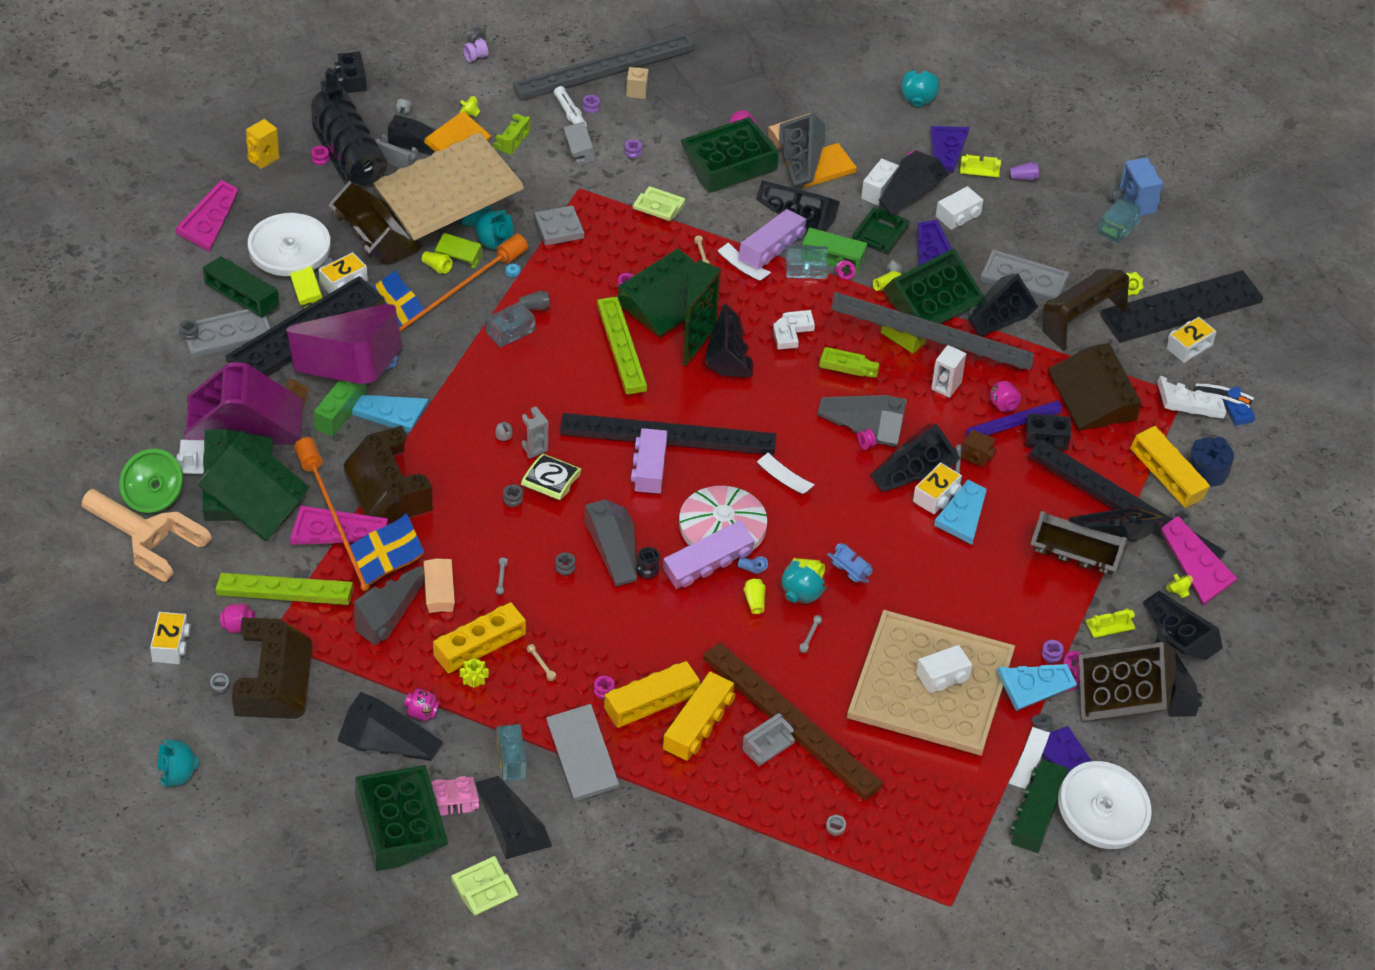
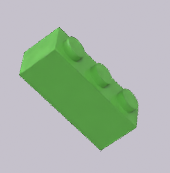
M809 228L802 242L801 258L836 267L837 263L841 260H848L855 266V273H859L866 257L867 243ZM845 265L846 268H845V267H842V269H844V270H847V271L850 270L849 268H847V265Z
M339 380L313 412L315 430L334 437L352 414V409L362 395H366V383L358 384Z

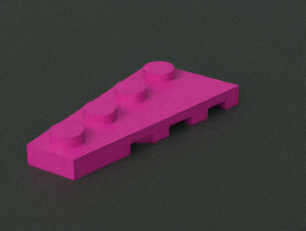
M221 180L176 227L175 233L210 252L238 195V188Z
M300 506L290 538L291 545L344 543L330 510ZM335 511L348 542H356L367 534L388 525V519Z
M1179 516L1161 528V534L1173 555L1177 557L1182 571L1186 575L1192 576L1193 582L1191 587L1198 594L1202 606L1206 605L1237 581V577Z

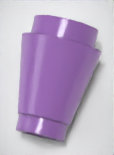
M1029 162L1010 168L1011 179L1029 181L1038 179V163Z

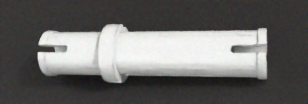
M563 86L557 87L554 90V95L565 110L567 119L573 125L585 122L587 127L586 121L581 116L582 112L574 105Z

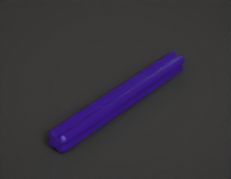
M1054 401L966 429V436L969 435L971 430L990 435L1025 424L1028 413L1042 415L1058 414L1062 411V405L1059 401Z

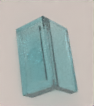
M788 246L786 278H827L828 247Z

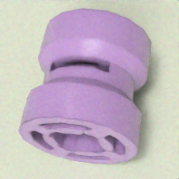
M483 39L476 40L473 44L467 43L463 45V53L468 62H473L479 57L482 59L489 55L487 44Z

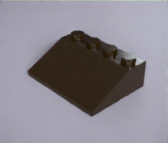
M1110 343L1090 346L1048 368V373L1078 431L1138 419L1141 401Z
M1165 642L1079 655L1081 722L1169 711L1176 673L1175 648Z

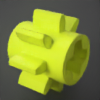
M473 658L467 662L464 661V668L460 669V677L463 678L464 685L468 684L475 688L485 684V678L489 677V669L485 668L484 661L481 662Z

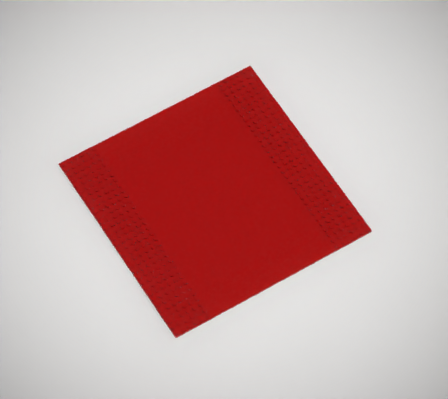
M578 189L567 206L573 205L583 228L584 238L546 246L543 241L540 243L408 434L407 440L404 443V452L394 455L403 477L422 474L428 478L432 486L433 510L409 517L424 554L411 564L384 575L369 585L367 591L361 590L362 584L344 543H333L309 579L353 582L354 589L349 605L293 601L281 620L311 639L313 647L312 658L405 695H408V692L413 694L417 688L434 693L437 696V701L440 702L438 708L556 754L558 753L546 717L591 704L616 777L945 906H952L1026 746L1032 726H1034L1032 718L1041 713L1047 699L1016 711L1003 685L982 756L847 718V713L883 610L1015 645L1009 668L1063 665L1065 655L1070 650L1104 573L1099 572V567L1093 565L1091 569L1079 566V561L1071 559L1070 562L1057 559L1058 554L1049 552V556L1034 551L1035 547L1030 545L1041 511L1069 521V517L1115 509L1029 458V454L1034 447H1025L1026 423L987 435L995 438L994 448L997 450L993 460H988L985 467L963 458L960 460V475H962L960 485L963 486L967 480H970L987 489L972 545L934 526L935 519L944 508H940L933 514L913 502L915 487L923 479L882 492L870 474L927 424L937 423L955 449L956 445L960 444L963 446L967 438L966 429L1054 401H1059L1062 405V411L1054 414V416L1071 417L1048 373V368L1071 356L997 330L989 332L980 337L1032 352L1033 365L1031 369H1019L1014 365L1005 362L1000 363L992 358L980 357L975 353L964 350L962 352L966 353L962 382L949 398L931 389L935 362L946 348V344H938L926 338V343L915 353H911L882 334V326L877 325L875 322L860 320L855 316L840 314L831 309L834 292L899 311L893 306L885 292L876 291L874 288L780 256L774 257L768 264L761 267L771 273L762 280H758L738 269L717 251L729 243L740 252L741 243L675 220L668 221L633 209L631 205L584 189ZM696 236H701L703 238L702 246L706 259L709 260L711 265L721 269L717 320L725 303L740 316L744 330L742 338L749 348L746 354L747 357L752 358L753 375L751 377L720 376L715 370L709 369L706 364V350L712 334L689 364L684 366L685 322L658 337L621 307L647 384L646 392L626 395L597 307V299L617 297L619 275L623 273L636 275L677 248L692 258L695 263L698 260L702 261L698 244L694 242ZM543 290V292L548 291L550 308H546V310H521L519 297ZM811 310L815 324L814 331L796 332L798 348L777 349L773 335L774 323L783 318L784 313ZM956 316L941 324L978 336L970 321ZM828 347L865 355L866 359L879 363L877 378L867 377L866 375L858 376L819 367L824 348ZM1127 375L1141 401L1138 419L1078 431L1071 417L1068 450H1058L1139 498L1151 471L1130 447L1137 434L1153 426H1156L1167 437L1178 410L1173 411L1164 407L1158 385ZM1009 381L1020 392L1021 400L1016 409L1010 412H1001L992 403L989 395L993 385L997 382ZM888 395L907 399L905 417L897 447L876 443V446H869L868 449L864 450L858 442L857 434L852 432V428L844 424L837 425L817 415L822 397ZM537 407L549 422L548 451L542 454L581 468L580 477L571 484L569 492L561 500L521 485L527 471L539 456L542 455L539 454L529 459L527 452L522 447V441L525 440L527 442V426L523 422L522 417L525 414L527 418L533 419L531 408ZM563 413L776 433L775 453L771 456L794 474L815 485L804 494L785 485L757 462L766 454L666 445L661 494L635 491V482H631L632 469L637 468V466H633L634 453L639 452V450H635L636 442L561 435ZM502 422H508L513 429L511 439L506 441L497 439L495 435L497 424ZM956 463L949 468L955 471ZM518 485L522 488L523 500L520 505L513 507L504 503L503 490L506 486ZM730 486L742 489L757 498L767 514L766 535L760 545L744 558L753 560L760 556L764 557L768 561L767 569L756 574L739 568L738 562L740 557H738L727 567H719L709 576L704 578L701 576L695 579L688 587L682 586L675 589L663 569L664 558L689 546L679 529L680 510L688 497L707 487ZM606 499L627 509L634 523L636 571L638 552L642 548L652 547L660 554L659 572L655 577L643 578L637 573V581L615 586L585 524L586 504ZM360 506L354 512V514L364 515ZM839 543L846 544L857 553L852 561H855L860 556L871 565L873 572L871 575L865 576L869 582L859 581L857 583L848 577L849 572L836 567L832 563L833 559L827 554H835V548ZM560 553H570L575 557V570L573 573L561 575L556 571L555 559ZM504 557L507 558L508 564L505 566L504 593L499 595L496 593L500 575L499 559ZM793 558L820 560L821 563L825 564V572L822 578L825 583L822 586H827V589L816 601L810 604L792 603L785 597L786 592L783 590L781 578L784 570ZM452 560L455 600L453 612L440 611L429 613L426 603L424 574V584L387 639L380 641L374 646L356 631L354 602L374 587L381 589L385 587V583L389 580L396 582L402 574L419 566L424 568V561ZM751 579L762 580L766 587L765 611L760 614L751 613L743 591L745 583ZM511 602L526 620V635L478 658L481 662L484 661L485 668L489 669V677L485 678V684L475 688L468 684L464 685L463 678L460 677L461 668L448 674L434 657L433 641ZM819 615L822 617V622L817 625L808 644V652L802 653L799 650L800 645L805 642L814 624V617ZM1048 640L1059 641L1064 647L1062 658L1056 663L1047 662L1042 657L1043 645ZM721 642L883 783L882 788L866 801L863 800L796 740L794 744L761 766H758L742 750L744 735L769 720L770 717L735 687L733 693H735L733 703L725 707L721 720L719 722L715 721L709 737H704L701 741L699 751L696 754H692L689 760L686 761L664 750L663 742L664 734L690 698L617 728L604 709L605 699H600L594 694V681L599 676H609L615 682L614 689H619L629 685L632 681L641 680L654 672H660L674 664L687 661L701 684L709 672L721 676L703 660V654ZM529 644L535 645L536 652L550 671L556 673L554 681L547 679L545 670L534 655L527 651ZM833 815L842 816L846 822V829L839 836H833L827 830V820ZM830 825V827L840 830V828Z

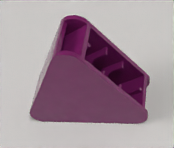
M392 304L378 305L303 322L286 329L294 371L358 384L377 380L402 348L396 306Z
M232 362L226 364L187 395L186 431L184 432L186 440H204L205 430L228 429L238 432L243 430L245 433L273 438V444L294 445L301 439L303 400L246 363Z

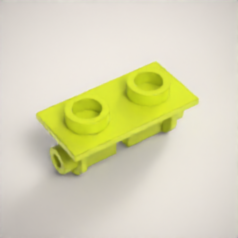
M968 154L962 156L960 174L999 177L1001 160L997 159V157H984L983 161H979L980 156Z
M1128 608L1123 611L1114 612V614L1094 615L1093 618L1085 621L1093 638L1136 629L1131 620L1135 617L1134 611Z

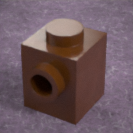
M971 430L963 443L961 458L985 467L988 460L992 461L997 449L994 448L995 438Z

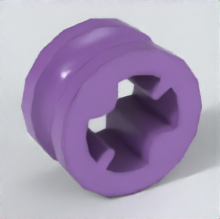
M595 95L585 96L583 98V110L588 113L597 112L600 108V99Z
M632 139L625 142V155L631 158L641 155L642 143L640 141Z
M1056 640L1045 642L1042 650L1043 659L1050 663L1060 661L1064 649L1063 645Z

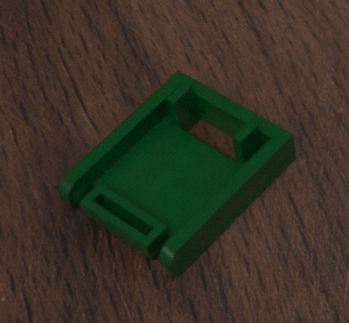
M874 206L855 230L852 239H859V241L867 243L868 247L880 252L885 249L884 253L889 255L908 230L910 221L895 214L889 217L885 210ZM881 219L888 223H891L895 225V228L879 222V220Z

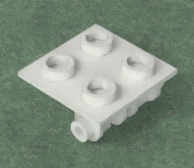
M181 440L177 460L182 467L183 474H203L204 440Z

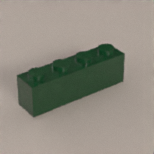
M220 256L203 267L206 285L262 318L280 306L278 289L235 265L232 261Z
M1041 759L1039 767L1033 768L1030 780L1033 781L1032 786L1027 784L1023 796L1026 801L1025 803L1020 802L1016 816H1019V820H1014L1009 834L1013 835L1011 845L1039 854L1058 803L1060 786L1067 776V767Z

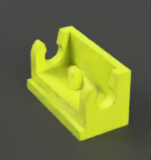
M312 266L290 273L300 305L313 304L323 298Z

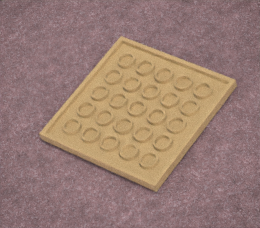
M481 133L473 134L466 140L454 143L450 147L437 151L425 159L417 160L414 164L406 168H400L395 173L383 176L373 183L376 191L413 240L419 239L524 189L520 179Z
M883 610L852 698L847 718L982 756L1003 689V683L996 669L999 667L1009 668L1015 645ZM959 645L972 664L970 679L961 684L951 685L942 691L929 693L916 674L918 659Z

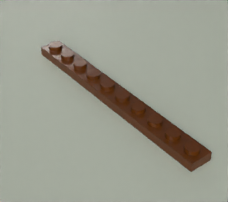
M721 642L703 654L705 662L725 679L733 682L734 687L768 717L772 718L780 713L782 718L792 726L794 732L791 735L863 800L866 801L882 788L883 783Z

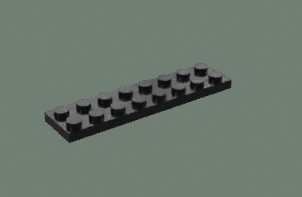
M1241 270L1128 302L1125 313L1117 306L1102 309L1100 316L1118 342L1122 343L1185 325L1188 321H1193L1198 317L1203 320L1262 303L1263 296L1246 273Z
M358 276L225 355L226 361L228 363H246L267 376L292 361L286 331L288 327L303 322L384 305L385 298Z

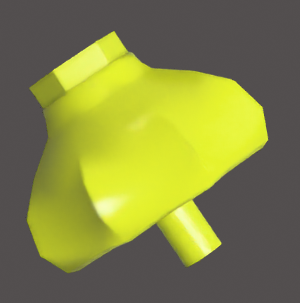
M470 96L466 102L460 101L463 106L459 113L464 111L468 116L475 117L479 114L480 110L475 96Z
M1137 272L1126 273L1129 276L1128 296L1138 295L1139 291L1144 288L1143 277L1139 276Z
M1177 573L1174 574L1175 580L1166 585L1167 591L1178 594L1181 598L1188 596L1189 588L1193 582L1192 576L1184 575L1179 578Z

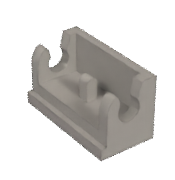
M585 122L564 127L573 158L584 156L576 160L577 164L591 161L596 162L594 149Z
M383 134L382 142L378 138L375 140L378 148L384 154L387 163L393 166L406 168L419 160L418 150L412 147L411 153L388 143L387 136Z
M537 407L531 408L533 419L527 418L525 414L522 417L523 422L527 426V442L523 440L522 447L527 452L529 459L548 451L549 422Z
M778 713L744 735L742 750L758 766H761L794 744L795 739L791 735L794 730L782 718V715Z

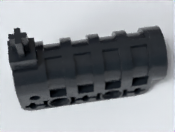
M327 68L325 81L320 82L321 91L316 94L311 103L314 132L322 146L328 148L329 158L345 185L349 180L360 185L371 184L384 175L388 166L387 160L378 148V144L373 136H371L368 127L363 122L349 95L337 80V70Z

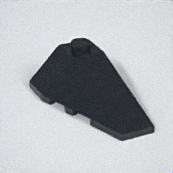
M915 150L901 160L898 170L894 172L893 178L880 196L879 202L890 217L948 177L949 173L938 158Z
M764 180L761 181L757 195L758 201L778 215L788 209L806 218V233L809 228L825 232L835 221L840 201L830 197Z
M1016 273L1001 277L989 289L968 320L978 336H982L1019 320L1026 319L1038 308V305L1020 275Z
M927 424L879 465L870 476L879 489L884 492L925 478L939 463L950 467L961 458L938 424Z
M1132 506L1069 517V522L1111 535L1126 537L1131 542H1135L1138 538L1147 537L1164 522V517Z
M1161 591L1156 592L1143 601V606L1160 631H1163L1172 647L1184 655L1207 660L1223 648L1218 627Z
M363 692L359 693L349 707L338 736V742L358 751L366 752L367 749L380 751V754L388 755V752L402 754L403 757L432 761L443 745L442 740L383 701Z
M499 776L476 782L505 859L552 847L544 825Z

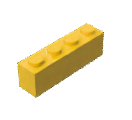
M1156 426L1136 435L1130 449L1184 508L1204 499L1210 485Z
M687 661L674 664L668 669L654 672L646 678L632 681L629 685L611 690L605 694L604 709L616 727L619 728L691 698L700 686V680Z
M709 672L664 734L663 749L686 761L689 760L692 754H696L700 749L703 738L709 737L715 721L719 722L721 720L725 707L733 703L735 693H733L734 683L715 673Z

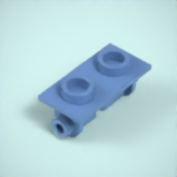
M839 543L835 548V554H827L833 559L832 563L836 567L849 572L848 577L857 583L859 581L869 582L865 576H869L873 572L871 565L860 556L855 561H852L857 553L846 544Z

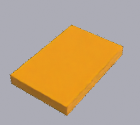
M462 111L427 136L424 142L437 152L450 147L454 143L466 140L473 134L481 133L487 141L491 139V135Z
M839 143L823 147L813 182L802 186L807 188L856 173L857 167Z

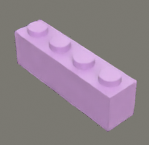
M786 209L741 242L738 259L756 269H760L805 235L806 218Z
M739 520L664 558L663 569L675 589L682 586L688 587L695 579L701 576L703 578L707 577L719 567H727L738 557L744 558L748 556L753 550L754 539L743 522Z

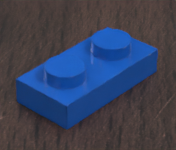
M1240 387L1230 388L1228 395L1231 398H1239L1242 391ZM1223 399L1225 409L1234 426L1254 422L1255 415L1251 407L1243 403L1237 404Z

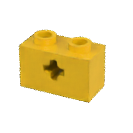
M263 119L246 129L247 157L252 164L262 169L279 159L278 132L275 126L266 119Z

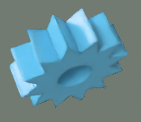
M517 263L508 264L505 269L506 276H509V278L518 277L521 272L520 265L517 266Z

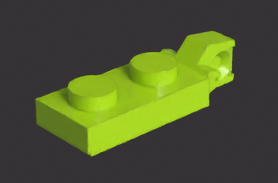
M828 347L824 348L819 363L821 368L858 376L866 375L867 377L877 378L879 372V363L866 359L865 355Z

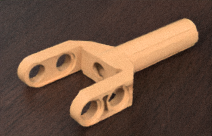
M95 489L89 490L82 500V508L132 537L134 565L163 582H166L173 576V570L167 560L151 550L168 535L169 531L197 547H204L212 540L211 534L206 528L179 512L161 513L144 519Z

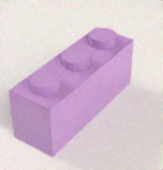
M641 428V436L636 437L635 450H639V452L634 453L633 466H637V468L632 469L631 482H635V491L661 494L667 431Z

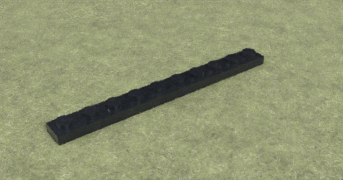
M563 413L560 428L561 435L636 442V437L641 436V428L667 431L666 445L760 454L769 453L770 455H774L776 433Z
M1042 439L1031 450L1029 458L1111 508L1120 509L1134 506L1163 516L1164 522L1152 533L1164 539L1161 534V528L1172 521V518ZM1195 533L1219 560L1224 557L1225 550Z

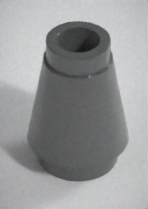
M543 290L519 297L521 310H546V308H550L548 291L543 292Z

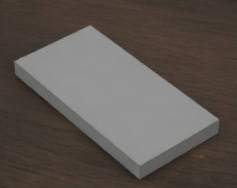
M992 250L981 274L980 281L994 285L1001 277L1018 273L1032 297L1048 301L1062 294L1070 273Z
M245 309L196 321L199 330L198 337L193 340H185L191 358L238 348L271 329L266 315L261 318Z
M591 704L546 717L574 802L619 788V783Z

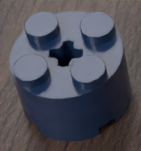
M1223 437L1197 439L1193 443L1188 462L1207 481L1210 487L1219 486L1229 477L1234 460V452Z

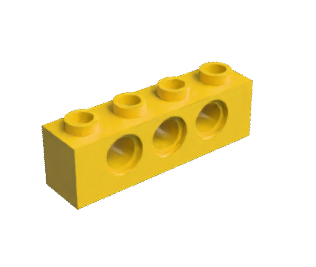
M511 602L500 606L487 615L480 616L475 621L465 626H460L455 631L442 635L433 641L434 657L449 674L463 667L464 661L467 662L473 658L478 659L526 635V620Z

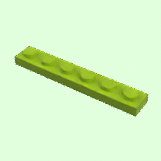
M618 297L597 299V307L626 395L646 392L647 384Z
M221 573L215 590L218 596L349 605L354 587L353 582Z

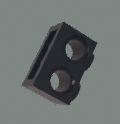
M361 52L337 54L338 62H334L337 73H339L337 80L347 93L367 91L366 73Z
M1028 413L1025 426V447H1035L1042 439L1057 449L1068 450L1071 438V417Z

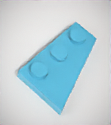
M362 395L354 405L352 415L392 428L403 426L405 432L410 433L429 405V400L425 398Z
M967 480L935 519L934 526L972 545L987 489Z
M1067 664L1041 665L1040 667H999L996 669L1016 711L1067 691L1077 685Z

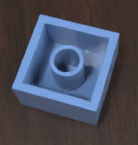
M1148 158L1125 161L1120 189H1125L1123 198L1133 216L1156 213L1157 206L1160 203L1163 181L1155 172V167L1151 165Z

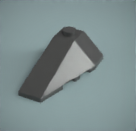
M811 113L780 124L779 142L784 149V157L788 161V169L793 184L796 187L813 182L825 142V123L815 114Z
M888 395L822 397L817 415L837 425L844 424L852 428V432L856 434L859 431L864 432L865 429L870 428L875 435L876 443L897 447L905 417L907 399Z
M606 499L586 504L585 524L615 586L637 581L634 523L627 509Z
M419 566L402 574L398 581L389 580L385 583V587L381 589L374 587L354 602L356 631L374 646L380 641L387 639L424 584V568Z

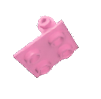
M461 776L452 780L437 779L431 782L441 816L448 815V805L451 815H453V805L455 804L458 814H460V804L462 806V813L475 812V809H479V797L473 777Z

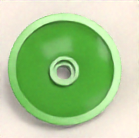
M161 449L143 450L131 457L121 472L119 481L121 496L128 506L140 513L153 514L161 512L171 506L180 495L184 480L183 470L178 460L167 451ZM160 482L159 487L155 488V484Z

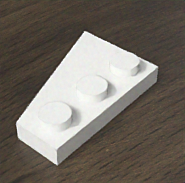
M1159 377L1157 383L1165 408L1224 419L1226 409L1223 399L1200 390L1196 392L1190 391L1185 388L1184 384L1178 382L1177 385L1166 382V377Z

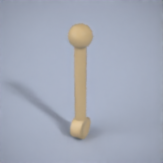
M696 236L694 242L698 244L702 261L710 264L709 260L706 259L702 246L703 238Z
M529 644L527 651L534 655L545 670L547 679L554 681L556 673L550 671L536 652L535 645Z

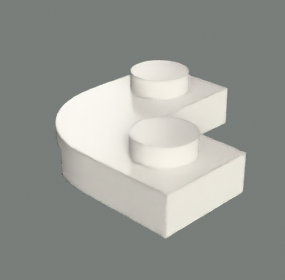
M811 310L784 313L783 318L774 323L773 335L777 349L798 348L796 332L814 331L815 324Z

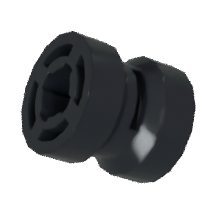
M642 548L637 555V573L643 578H653L659 572L660 554L655 548Z

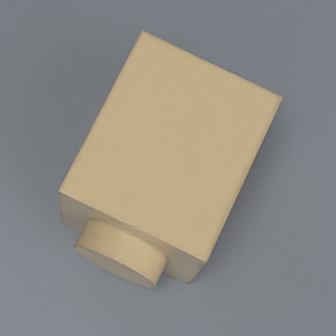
M629 67L626 97L646 99L649 69Z

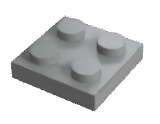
M573 205L534 212V219L545 246L584 238V231Z

